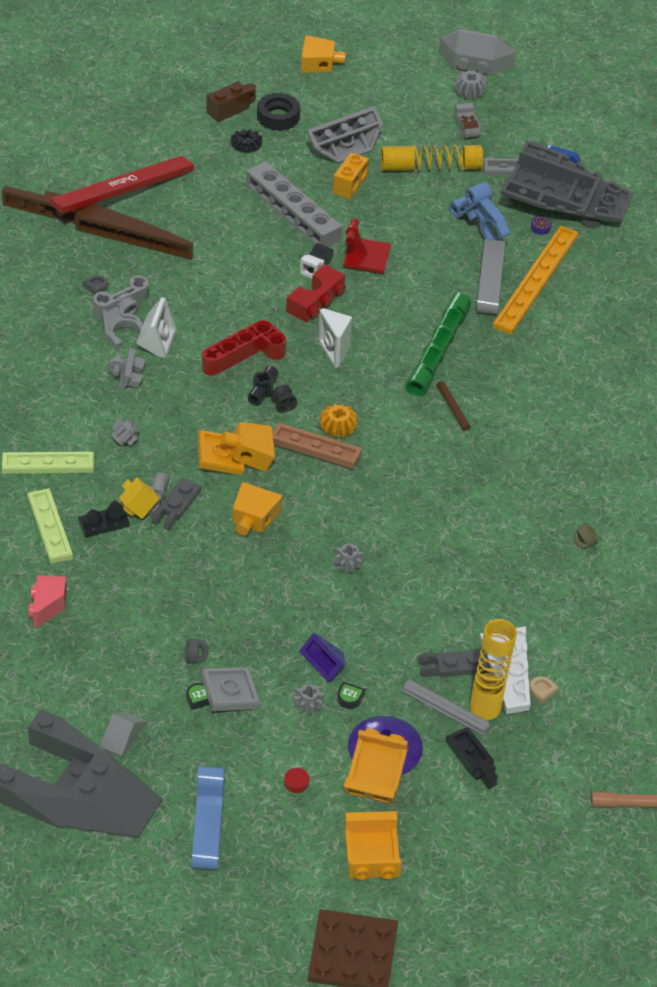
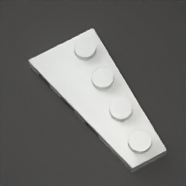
M526 626L516 628L517 636L502 702L505 714L530 710ZM480 633L479 637L481 646L484 633ZM492 634V635L502 636V637L506 638V639L509 641V639H508L506 636H504V635H501V634ZM490 637L498 642H506L499 637ZM485 654L487 660L504 661L502 657ZM488 663L489 668L495 670L503 669L499 664ZM491 672V674L501 677L497 672Z

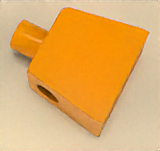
M305 35L301 58V72H332L333 63L345 64L346 52L335 51V42L332 40Z
M241 422L238 423L233 433L226 431L222 433L221 444L231 447L232 458L235 461L261 471H267L275 458L272 426Z
M242 482L233 506L232 522L237 524L235 527L237 533L246 536L250 529L262 533L281 513L283 495Z

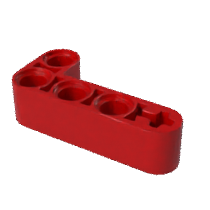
M265 320L257 321L203 350L202 371L206 375H217L260 351L270 359H283L286 355V336L270 322Z

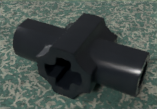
M268 366L264 371L255 373L253 388L248 394L250 403L259 405L264 398L271 397L273 383L278 377V370L275 367Z

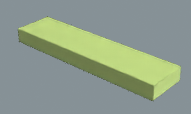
M3 452L2 474L94 473V452Z
M50 488L27 493V498L50 564L73 559V553Z

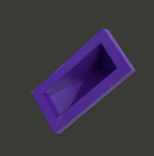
M316 633L309 637L299 651L328 682L333 681L345 665L344 653Z

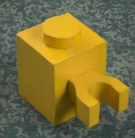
M138 477L133 482L129 479L126 480L122 485L125 491L119 497L124 504V510L129 515L134 516L136 514L142 519L160 499L158 494Z

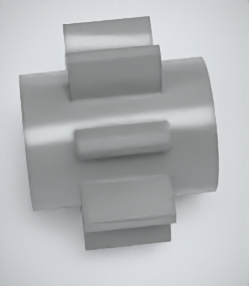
M120 418L112 427L115 430L112 433V437L122 446L126 443L131 446L139 437L136 434L139 431L138 426L129 418L125 421Z
M345 544L341 548L336 549L334 564H340V571L344 570L352 573L356 568L361 569L364 553L358 552L357 545Z
M305 684L301 689H296L294 706H300V713L305 712L313 715V712L317 709L322 710L325 694L319 693L318 686Z

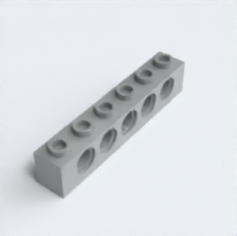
M266 161L246 170V186L314 244L319 243L330 247L341 241V224Z

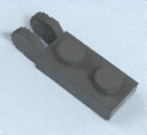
M181 478L156 509V512H154L152 523L157 525L164 515H167L164 528L170 530L199 495L201 485Z
M480 650L436 654L433 652L422 653L418 656V663L425 665L420 669L421 676L450 677L475 675L481 655ZM487 662L482 664L485 668H488ZM484 670V671H481L480 673H481V674H485V673H488V671Z

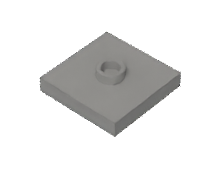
M248 667L201 669L200 677L211 711L259 709L260 700Z

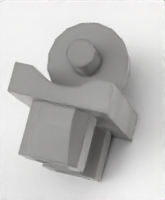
M129 348L127 358L124 360L117 356L108 362V370L114 376L120 374L118 390H125L126 386L138 388L141 383L142 375L138 373H141L145 360L135 357V349Z

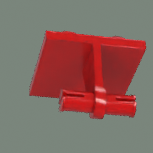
M351 219L350 226L346 229L347 237L345 241L347 243V252L343 267L384 273L391 243L362 239L358 229L359 220Z

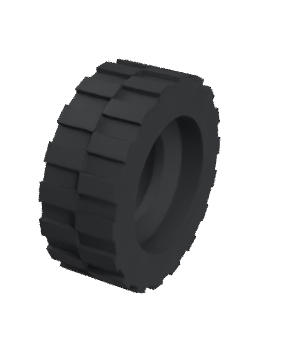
M272 93L260 98L257 105V120L259 124L273 131H286L294 128L300 121L299 101L289 94ZM273 109H283L288 111V113L277 115L272 114L269 111Z

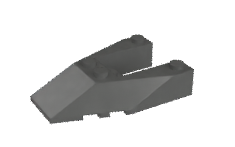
M40 709L28 726L29 744L68 760L70 763L55 785L1 764L0 803L57 828L70 827L86 832L94 830L106 832V834L139 838L163 801V798L111 754L66 720Z

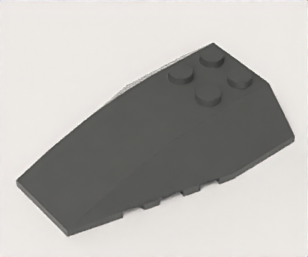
M526 140L520 152L518 163L510 179H506L500 194L562 215L598 221L622 222L634 195L633 192L613 181L607 182L597 172L591 173L585 169V165L580 162L574 163L570 161V157L564 153Z

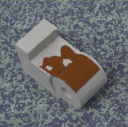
M473 103L455 105L454 121L463 139L479 137L480 124L474 114Z

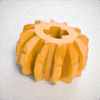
M334 403L332 407L326 406L320 415L321 430L325 432L326 436L332 434L334 439L337 436L344 439L345 435L351 437L353 431H356L357 428L356 412L352 410V406L345 407L344 403L341 405Z

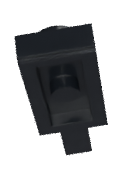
M466 727L447 735V744L476 780L481 778L488 789L497 786L498 776L495 773L494 759L470 728Z

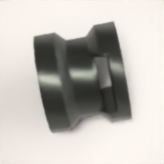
M280 385L272 391L271 399L276 403V408L279 412H287L296 407L297 399L295 395H292L290 386Z

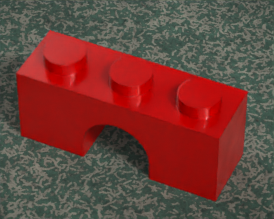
M324 264L312 275V290H306L299 286L287 296L286 312L306 323L312 317L316 318L320 309H323L325 306L328 307L337 295L343 294L346 287L345 274Z

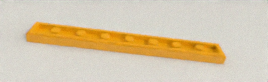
M563 226L557 229L493 322L492 328L510 335L513 334L578 238L579 232Z

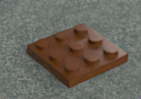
M320 909L308 982L340 987H389L398 920Z

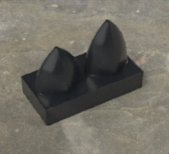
M113 500L106 510L97 511L91 509L86 515L78 516V522L85 538L130 527V521L122 504L116 500Z

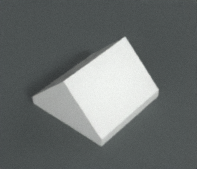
M161 298L147 314L136 343L156 356L164 358L167 356L176 331L166 298Z
M323 308L319 312L318 341L334 367L337 368L341 365L350 349L352 317Z

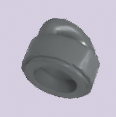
M188 639L185 646V661L187 663L203 662L208 655L206 642L198 639ZM198 646L202 647V654L200 657H197Z

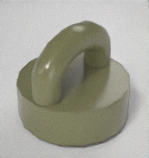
M588 523L579 526L574 533L575 543L582 549L594 545L599 539L595 530ZM580 535H581V537L583 538V540L585 541V543H582V542H581V540H580Z

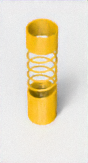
M425 145L421 148L420 157L415 146H382L381 148L382 171H414L415 151L418 171H420L424 147L427 153L429 171L431 170L434 147L437 152L439 171H441L444 147L447 150L450 171L455 147L458 153L460 171L462 170L461 165H463L464 171L481 170L483 166V149L481 145H464L461 157L456 145L452 148L451 156L448 147L444 145L440 157L438 148L434 145L431 149L430 159Z
M503 619L491 620L485 626L482 648L480 650L481 655L478 660L479 664L469 705L470 712L484 720H491L500 714L517 636L515 626ZM492 634H501V635H504V636H506V637L509 639V641H508L506 638L502 637V636L492 635ZM490 637H499L506 642H498ZM490 654L502 657L504 661L487 660L484 655ZM485 662L499 664L503 669L485 668L482 664ZM484 670L493 673L497 672L501 677L491 673L481 674L480 672Z

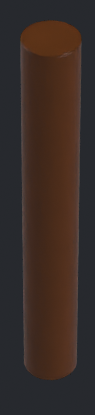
M439 381L436 386L462 430H470L469 422L445 382Z

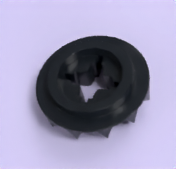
M251 129L235 131V134L231 135V145L234 149L241 152H253L262 146V136L259 135L258 131L252 132Z

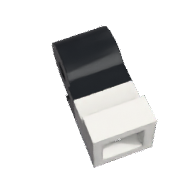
M316 243L312 251L301 258L300 274L312 279V275L324 264L328 265L331 262L334 250ZM313 267L314 273L308 272L307 269Z

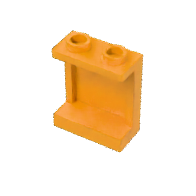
M370 728L365 729V731L359 730L349 775L344 783V792L394 805L409 748L408 741L396 734H390V737L380 735L379 731Z
M397 811L345 813L344 829L349 878H356L357 880L375 877L393 879L401 876L402 861L399 857Z

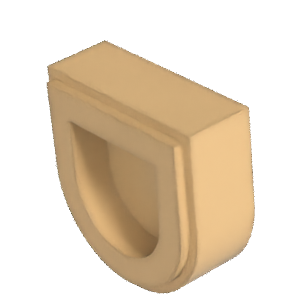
M542 676L533 678L529 686L531 696L540 704L559 691V687L555 683Z

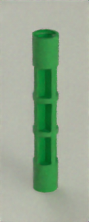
M455 293L451 297L439 325L433 331L429 344L423 350L419 363L414 367L406 382L405 387L410 394L421 397L426 393L434 378V372L443 360L448 345L453 341L459 324L463 322L471 306V300L467 295Z

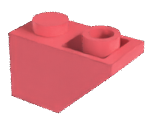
M37 575L36 585L31 587V599H34V603L29 604V618H33L34 627H39L65 609L67 593L66 576Z

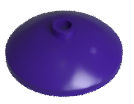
M375 716L359 723L349 736L348 751L352 760L358 741L359 730L365 731V729L370 728L379 731L380 735L390 737V734H396L404 737V740L408 741L409 748L402 775L415 768L422 756L423 743L419 733L408 722L396 717Z

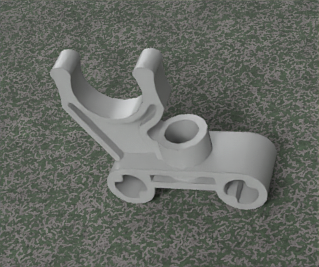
M133 276L129 280V287L112 295L107 292H98L94 295L93 315L98 319H103L105 340L112 345L114 350L121 348V339L114 334L117 329L129 327L140 335L143 323L139 317L133 314L139 309V303L147 299L148 280L144 276Z

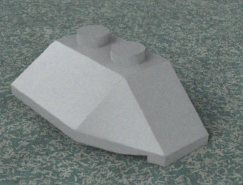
M458 29L441 37L439 53L454 68L469 69L470 71L476 70L478 73L482 72L492 75L514 67L516 50L498 36Z
M373 106L308 129L306 132L316 151L333 162L340 163L345 161L350 153L361 155L370 152L373 149L383 122L376 107Z

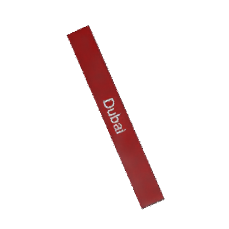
M179 156L50 198V205L64 214L194 171V164L185 157Z

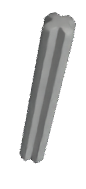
M408 679L403 686L404 693L481 735H485L488 732L490 722L411 679Z

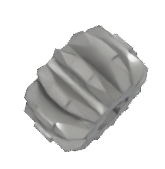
M467 69L466 72L461 71L455 78V93H458L459 97L465 96L466 100L468 98L474 100L475 97L481 99L487 90L486 77L483 76L482 72L477 73L476 70L470 71Z

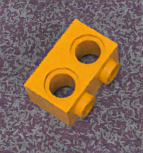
M350 153L334 174L333 193L351 199L368 176L369 158Z

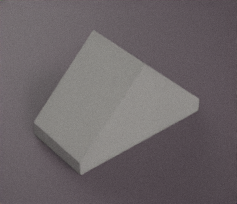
M128 712L112 713L100 747L122 758L146 726L147 721Z

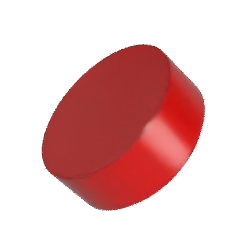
M302 768L289 769L284 776L285 788L292 793L304 792L309 787V774Z

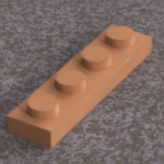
M278 423L273 432L274 445L354 469L362 455V448L282 423Z

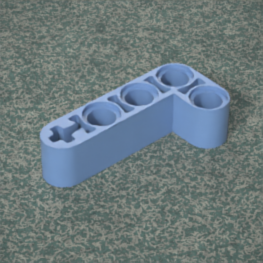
M198 766L197 803L192 850L193 869L218 870L224 796V768Z

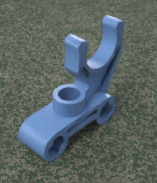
M486 182L466 189L464 197L449 203L450 212L456 219L465 215L468 216L470 221L480 219V231L484 239L498 240L494 233L493 225L497 230L499 238L511 234L504 216L490 201L492 190Z

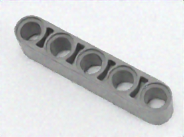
M485 238L476 313L497 315L505 250L504 240Z

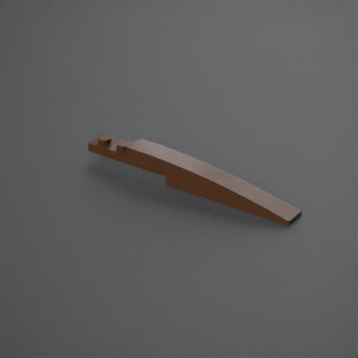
M4 186L2 189L3 206L73 223L77 231L189 260L193 259V242L128 215L95 204L62 214L50 205V198L61 194L46 190L44 195L8 186Z

